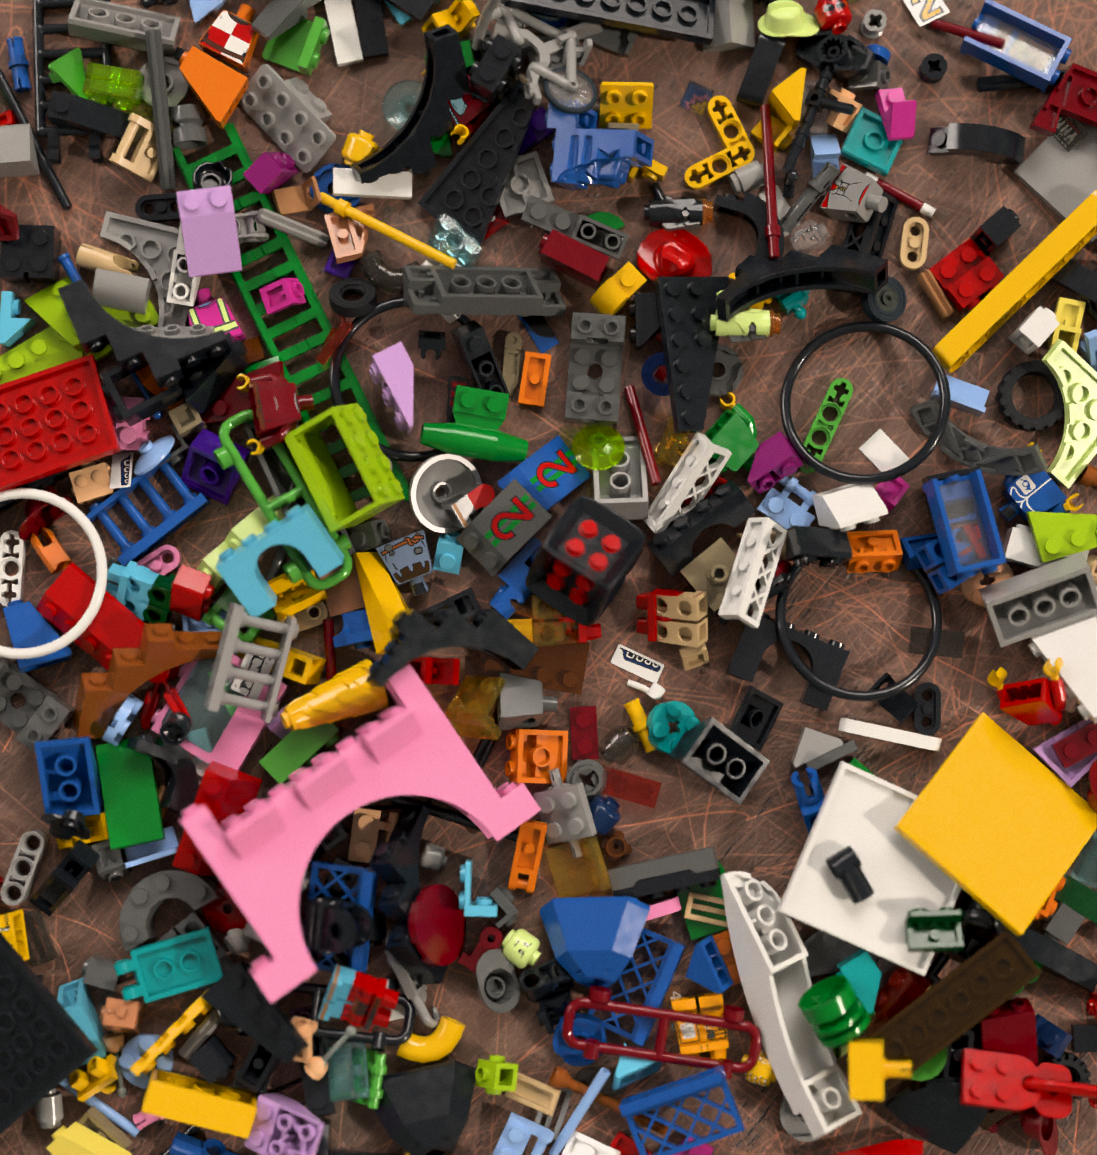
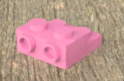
M121 396L128 410L146 401L145 398ZM106 397L121 451L139 452L138 450L141 445L150 440V432L146 430L147 420L151 419V416L130 427L125 420L120 421L115 414L113 407L116 406L113 397L110 399Z

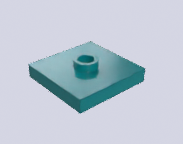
M861 107L841 147L840 155L886 177L903 140L888 141L881 116Z

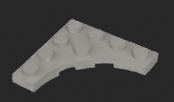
M106 211L100 237L121 245L142 262L149 272L158 293V327H165L171 324H177L180 327L187 326L189 321L188 310L192 306L167 302L173 253L177 247L179 228Z

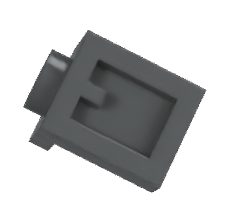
M109 839L92 845V849L101 855L95 864L98 875L105 882H118L131 874L130 868H125L122 849L111 850Z

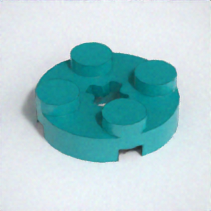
M678 701L660 703L651 710L647 718L646 727H649V735H647L649 742L656 750L670 754L683 734L698 725L700 721L696 718L693 710L685 703ZM669 722L676 723V732L669 733Z

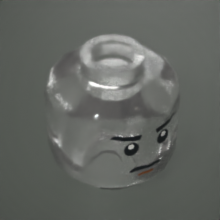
M809 219L792 229V236L789 239L795 251L815 255L827 248L828 242L826 238L830 234L824 222L818 224L815 219Z

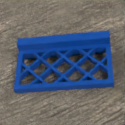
M317 860L312 862L308 899L315 898L321 892L326 897H332L327 888L337 881L346 893L342 898L345 899L349 896L353 903L365 907L373 919L378 874L372 867L362 868ZM319 868L328 869L335 879L324 886L318 878ZM336 871H342L343 873L339 875ZM346 873L359 874L358 885L352 890L348 888L341 878ZM318 886L320 890L316 893V888ZM357 890V894L355 897L353 892ZM355 919V923H356L357 931H358V929H359V923H358V921ZM370 940L362 946L351 947L350 950L344 951L349 958L347 968L367 973ZM323 954L325 958L320 962L312 961L317 970L333 972L337 964L332 958L334 954Z
M643 927L641 937L644 943L636 945L635 949L645 945L651 960L637 966L632 955L630 960L633 968L623 971L618 977L623 992L610 997V1001L625 995L627 1003L632 1004L628 993L642 988L646 998L643 1006L661 1008L687 945ZM645 934L654 939L647 941ZM659 940L668 944L665 954L654 959L649 943ZM662 959L660 966L658 968L656 961ZM652 963L656 972L655 978L644 983L638 968ZM635 970L640 985L626 990L621 975ZM652 984L649 992H647L645 986ZM589 1009L588 1015L593 1016L595 1009ZM611 1012L613 1017L606 1020L600 1019L604 1028L633 1040L634 1043L641 1046L646 1044L656 1021V1018L642 1016L637 1018L636 1015H632L635 1026L632 1033L621 1028L618 1020L619 1017L627 1014L621 1013L616 1015L615 1012ZM614 1020L616 1026L608 1022Z
M723 1065L638 1093L621 1101L619 1109L622 1116H625L640 1155H648L644 1146L647 1137L662 1144L659 1152L650 1155H673L745 1130L726 1081ZM722 1087L725 1095L722 1105L707 1098L710 1090ZM706 1092L705 1096L700 1095V1093ZM692 1096L702 1101L697 1114L682 1107L686 1098ZM704 1103L719 1109L714 1122L699 1115ZM667 1105L677 1110L672 1122L657 1115L660 1107ZM722 1111L733 1116L736 1126L725 1128L717 1124ZM679 1112L694 1118L690 1130L674 1124ZM643 1114L652 1118L647 1131L636 1126L633 1116ZM654 1120L669 1127L664 1139L650 1132ZM697 1120L712 1127L709 1135L701 1137L692 1132ZM672 1129L687 1135L683 1144L675 1145L667 1141ZM689 1137L695 1139V1140H692V1141L687 1142L688 1139H689Z

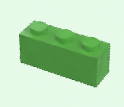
M324 723L308 729L291 731L259 763L279 784H285L290 781L288 775L303 767L305 764L311 766L310 760L319 754L318 751L325 745L328 748L331 747L340 738L337 733L341 729L336 723Z

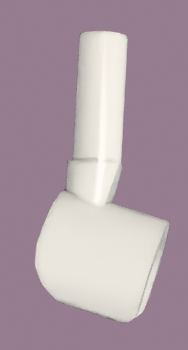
M630 679L627 683V686L643 691L655 700L660 699L665 693V689L656 682L650 688Z

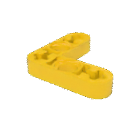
M714 96L708 103L707 113L725 149L690 166L686 170L684 183L690 190L698 191L726 178L728 175L733 174V170L752 162L754 159V148L731 102L724 96ZM715 103H718L720 106L725 105L723 114L727 120L722 122L721 125L718 123L722 121L721 114L718 111H713ZM726 126H735L738 129V135L735 138L726 137L723 132ZM738 149H741L743 152H749L746 161L743 158H738L734 160L733 164L735 167H732L731 160L727 154H730L732 159L738 155ZM715 160H722L726 163L727 169L723 173H717L712 169V163ZM706 165L708 173L712 178L708 179V174L701 177L699 184L696 181L691 182L689 179L692 177V172H695L696 175L704 173L705 168L703 166Z

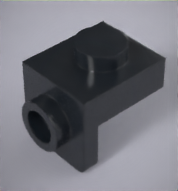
M570 990L558 993L539 1002V1011H536L537 1019L541 1027L545 1026L548 1034L554 1033V1025L559 1023V1019L564 1016L567 1005L574 1000Z

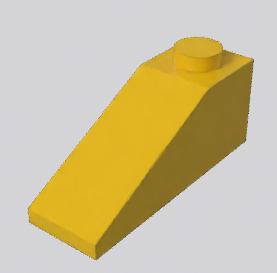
M257 637L253 644L274 649L279 647V643ZM290 647L283 676L304 685L318 684L326 659ZM238 652L237 656L242 659H244L246 653Z

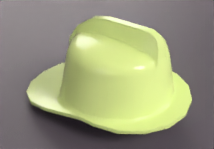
M776 0L767 6L766 14L758 20L760 32L771 37H808L817 34L820 30L817 19L804 13L803 7L793 0Z

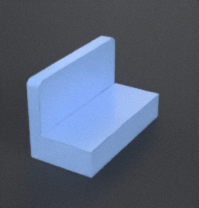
M946 375L950 388L951 406L976 416L984 414L986 411L984 406L990 391ZM936 380L930 399L936 398L940 402L939 388Z
M175 826L164 828L165 840L124 848L128 861L124 863L125 868L176 853L180 842Z

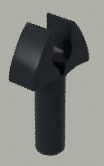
M793 169V171L785 173L782 197L793 198L795 184L798 180L797 170Z

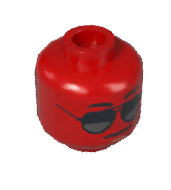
M818 0L814 13L822 31H832L834 35L843 33L852 20V13L847 1Z

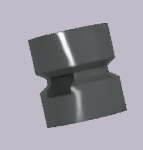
M183 104L170 108L171 125L176 127L172 131L173 146L175 148L180 147V149H196L206 146L208 144L207 131L202 126V123L205 122L204 107L198 104Z

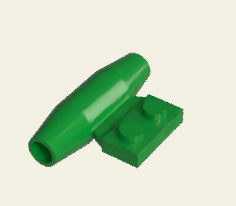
M456 385L452 406L455 423H423L420 434V444L452 455L487 461H524L528 451V440L498 430L506 417L509 394Z

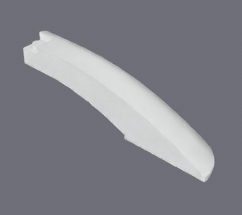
M734 871L721 875L728 929L740 980L754 1024L761 1033L765 1053L794 1116L801 1113L812 1138L819 1137L862 1114V1111L856 1100H850L849 1084L841 1068L836 1063L837 1059L833 1049L823 1047L812 1030L813 1024L808 1023L798 1007L802 995L812 987L806 960L809 954L791 917L777 911L781 898L764 880H756L747 872Z

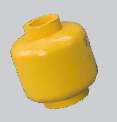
M362 130L358 134H348L341 150V156L345 159L343 163L351 166L379 150L378 144L373 141L374 136Z

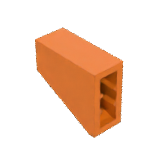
M192 46L189 52L185 51L178 62L181 76L216 125L223 129L249 86L248 78Z

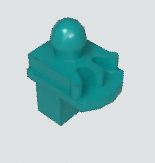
M810 290L775 296L774 299L786 316L794 313V317L801 320L807 314L802 306L808 303L809 297L807 294Z

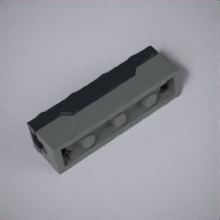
M715 846L613 867L608 870L614 897L628 896L636 899L644 895H648L649 899L665 896L664 891L674 889L675 894L690 891V886L700 884L701 888L717 885L716 880L721 878Z

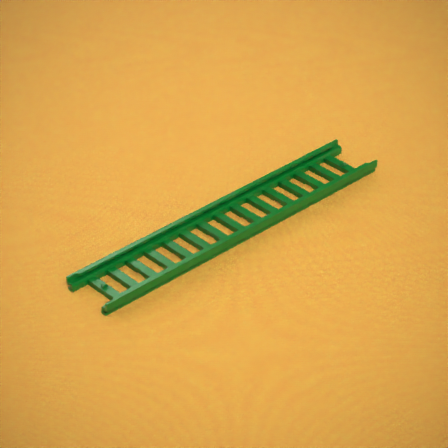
M229 122L224 126L232 144L188 165L180 147L173 149L174 159L189 190H194L192 174L198 165L205 162H224L238 155L243 168L232 173V186L247 179L243 173L253 163L233 123L230 124ZM254 186L255 191L233 201L235 213L258 202H261L263 208L276 213L268 194H260ZM274 229L277 238L240 255L242 267L282 248L289 261L246 282L240 271L230 273L270 357L280 356L283 358L284 363L326 342H329L334 351L338 338L286 233ZM295 272L304 288V295H306L312 308L267 329L261 317L267 314L264 303L256 305L250 292ZM317 318L323 330L322 332L278 352L273 339ZM344 353L340 367L346 378L340 381L341 393L349 389L352 390L357 400L356 403L366 413V421L370 429L377 435L379 443L390 447ZM332 356L291 376L285 366L286 379L288 382L295 383L296 386L328 371ZM329 387L312 394L314 406L331 398ZM307 411L301 412L303 424L311 420ZM334 424V425H332V426H330V427H327V428L321 430L320 432H322V431H324V430H326V429H328V428H331V427L335 426L336 424ZM343 438L326 446L331 456L348 448ZM390 459L393 466L392 473L401 483L402 493L407 502L409 501V485L397 460ZM355 462L338 469L342 479L360 472ZM367 485L351 492L350 495L354 503L370 496L371 493Z

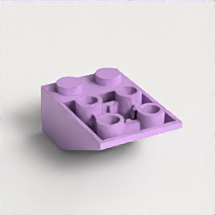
M399 342L372 355L369 373L375 385L380 383L383 391L381 396L387 408H393L395 412L393 419L400 432L404 430L406 435L409 436L413 428L414 365L402 342Z
M279 1092L259 1094L256 1114L248 1139L246 1138L244 1146L261 1155H316L325 1124L301 1103Z

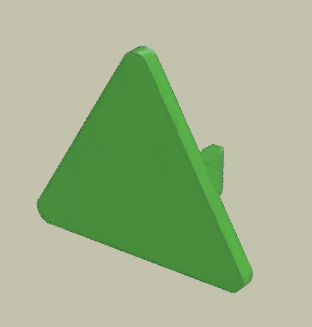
M77 47L50 63L48 67L51 73L48 75L53 84L61 81L75 96L88 99L81 49Z

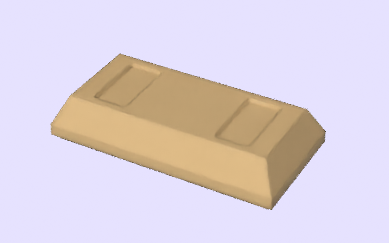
M518 1072L516 1091H506L504 1096L552 1117L561 1090Z

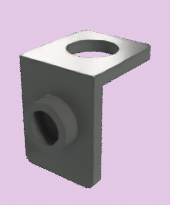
M173 422L170 423V426L181 442L182 447L171 453L169 458L166 459L165 457L158 467L165 463H169L172 467L185 460L184 455L189 451L190 445L180 436Z

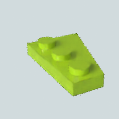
M1026 512L1041 563L1097 547V514Z

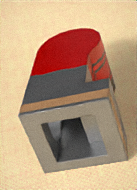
M472 483L442 503L441 506L453 527L465 528L471 523L469 515L480 507H487L494 500L495 492L488 484Z

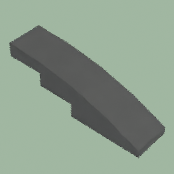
M272 0L251 24V29L270 41L308 17L307 9L321 0Z

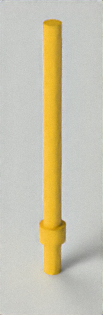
M324 192L320 193L322 197L320 203L334 209V213L342 217L348 216L451 269L455 268L457 260L351 207V203L343 199L337 200Z

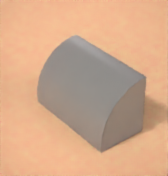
M96 268L92 296L102 307L146 315L152 284L149 278Z

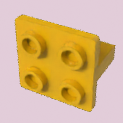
M601 82L599 127L607 128V123L639 124V129H650L652 127L654 84L647 82Z

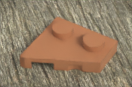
M373 203L355 207V209L374 217ZM334 212L325 214V223L337 264L363 258L370 228L348 216L342 217Z

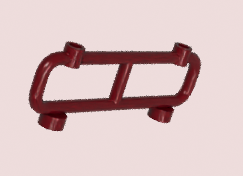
M595 985L590 986L589 997H578L572 1000L564 1012L562 1036L571 1048L582 1050V1056L587 1059H598L599 1053L704 1069L723 1065L726 1073L725 1078L731 1079L732 1073L751 1071L757 1065L760 1056L761 1033L753 1023L744 1020L745 1009L738 1006L725 1005L722 1017L610 1001L611 989ZM580 1008H588L659 1019L654 1050L603 1043L596 1039H578L573 1035L575 1013ZM669 1021L747 1032L751 1036L748 1059L739 1063L725 1058L712 1059L665 1052Z

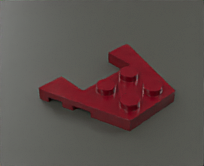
M1075 63L1071 64L1030 124L1029 129L1051 137L1056 132L1060 114L1097 128V72Z

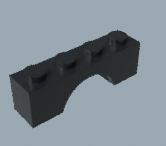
M730 479L728 482L720 485L706 499L699 501L684 516L677 518L665 531L655 535L653 540L647 545L670 575L674 576L693 561V544L697 536L704 529L719 523L728 524L736 528L754 514L756 510L742 490Z

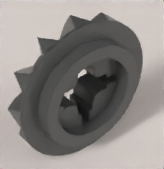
M588 758L577 760L573 766H569V771L564 776L566 783H580L582 780L578 776L579 773L585 776L590 773L588 779L593 785L583 783L588 801L603 792L607 778L601 764Z

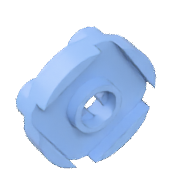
M130 694L117 712L111 727H108L102 739L117 747L144 702Z
M139 1034L129 1040L124 1046L119 1058V1064L124 1077L131 1084L146 1089L151 1071L147 1075L141 1072L136 1076L130 1068L161 1035ZM173 1048L166 1055L161 1052L154 1059L157 1064L153 1068L172 1072L174 1064Z

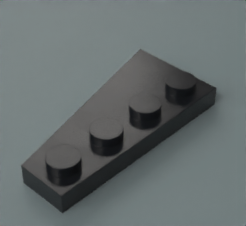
M243 961L237 962L201 997L284 1064L290 1063L309 1046L275 1001L271 1003L249 973V968Z

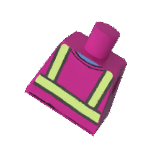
M209 288L198 290L196 296L198 306L188 310L190 326L195 324L214 326L215 332L223 330L225 334L230 333L236 340L246 339L242 328L224 298L213 300Z

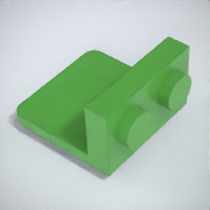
M315 16L314 22L304 19L272 40H267L262 54L264 60L311 77L313 69H316L320 62L321 54L319 53L322 45H325L329 38L330 30L326 20Z

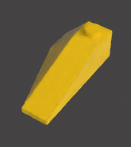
M356 552L353 556L376 654H385L384 648L392 639H396L389 632L394 625L392 623L393 618L401 610H409V607L379 553Z

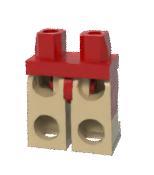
M657 588L652 592L641 593L636 597L637 609L647 610V617H640L637 620V633L648 635V641H659L696 648L708 641V617H704L708 614L707 591L683 592Z

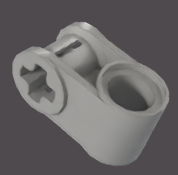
M259 210L235 214L239 243L260 242L269 239L265 225L256 220Z

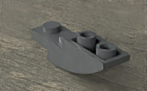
M530 195L520 220L544 230L547 234H550L552 229H555L617 260L620 259L629 237L626 233L584 215H577L533 195Z

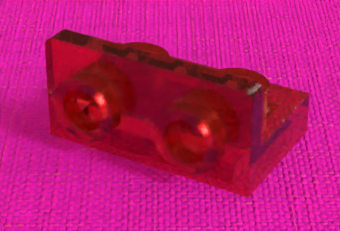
M901 966L898 971H895L890 976L889 982L885 987L877 992L874 1006L875 1016L879 1019H882L884 1016L889 1018L895 1016L927 990L931 985L929 978Z

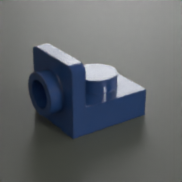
M1036 1014L1037 1046L1059 1060L1073 1036L1040 1014Z

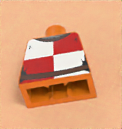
M244 3L241 4L236 15L223 10L200 39L199 45L201 49L247 72L259 34L251 29V20L256 10Z

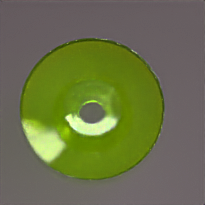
M591 425L583 428L576 434L572 443V451L575 459L582 466L592 470H605L620 462L625 452V443L620 433L615 429L605 425Z

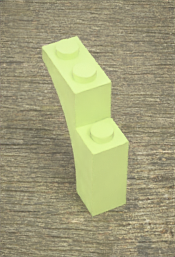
M274 494L267 499L268 502H271L275 499ZM259 507L233 527L225 541L204 557L196 571L200 570L201 573L205 572L206 575L211 574V585L215 586L213 595L225 583V580L216 569L218 556L228 548L232 547L234 550L241 546V541L250 534L254 533L257 536L264 531V526L269 523ZM280 509L275 511L279 520L284 519Z

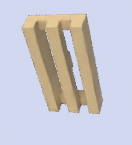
M689 891L684 918L728 928L727 921L691 913V908L726 916L724 909L693 903L695 898L724 905L723 898Z

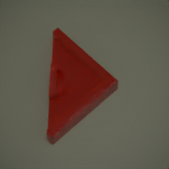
M339 315L341 322L338 328H331L324 341L325 345L315 357L322 365L325 364L353 328L351 318Z

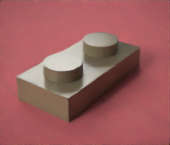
M94 1106L78 1121L81 1125L124 1149L132 1143V1140L122 1130L118 1129Z

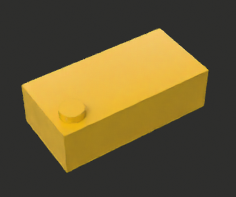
M157 1068L151 1070L142 1104V1112L247 1139L257 1110V1098L254 1093L216 1083H208V1081Z

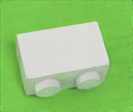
M1039 306L1024 319L1008 339L1025 354L1029 355L1042 345L1060 323L1056 320L1057 316L1050 309H1043Z

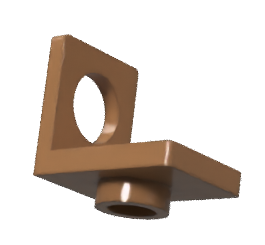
M311 176L302 185L272 191L278 214L282 216L311 211L322 201L315 176ZM310 186L312 187L314 192L313 199L310 195Z

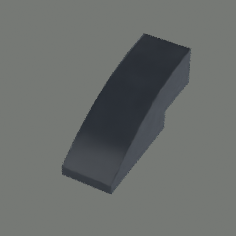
M79 839L28 901L50 917L90 871L101 855Z

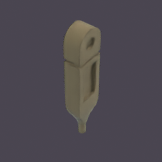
M511 332L506 336L502 374L511 397L519 382L520 350L522 346L521 336L516 332ZM511 397L508 399V404H511Z

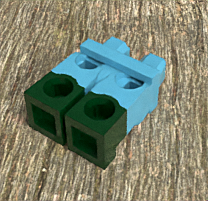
M131 560L126 567L113 563L108 570L107 580L118 583L119 586L108 583L106 591L144 623H168L173 613L170 610L172 584L176 575L171 573L167 577L152 572L145 566H137L138 563Z

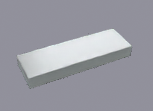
M324 0L338 67L364 62L351 0Z
M333 168L332 196L411 200L412 174L409 171H401L397 174H387L379 177L373 183L362 184L355 177L351 168Z

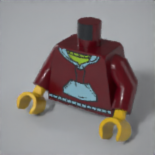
M426 69L420 74L421 76L425 75ZM472 92L463 94V97L456 100H447L454 126L450 135L457 134L460 136L456 142L458 145H461L466 138L472 137L492 111L491 104Z

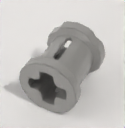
M872 9L865 14L864 20L860 25V32L866 39H877L883 33L887 20L885 13L881 10ZM869 23H878V26H869Z

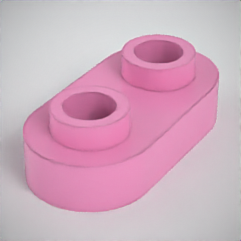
M163 545L139 560L137 566H145L152 572L167 576L180 566L182 556L176 547ZM167 554L173 556V561L169 564L164 561V557Z

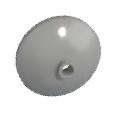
M438 454L424 461L415 471L409 487V502L416 519L427 529L439 533H453L463 529L452 526L441 504L472 483L482 484L476 468L467 459L452 454ZM437 488L441 490L439 496L436 495ZM479 509L469 515L471 521L476 517Z

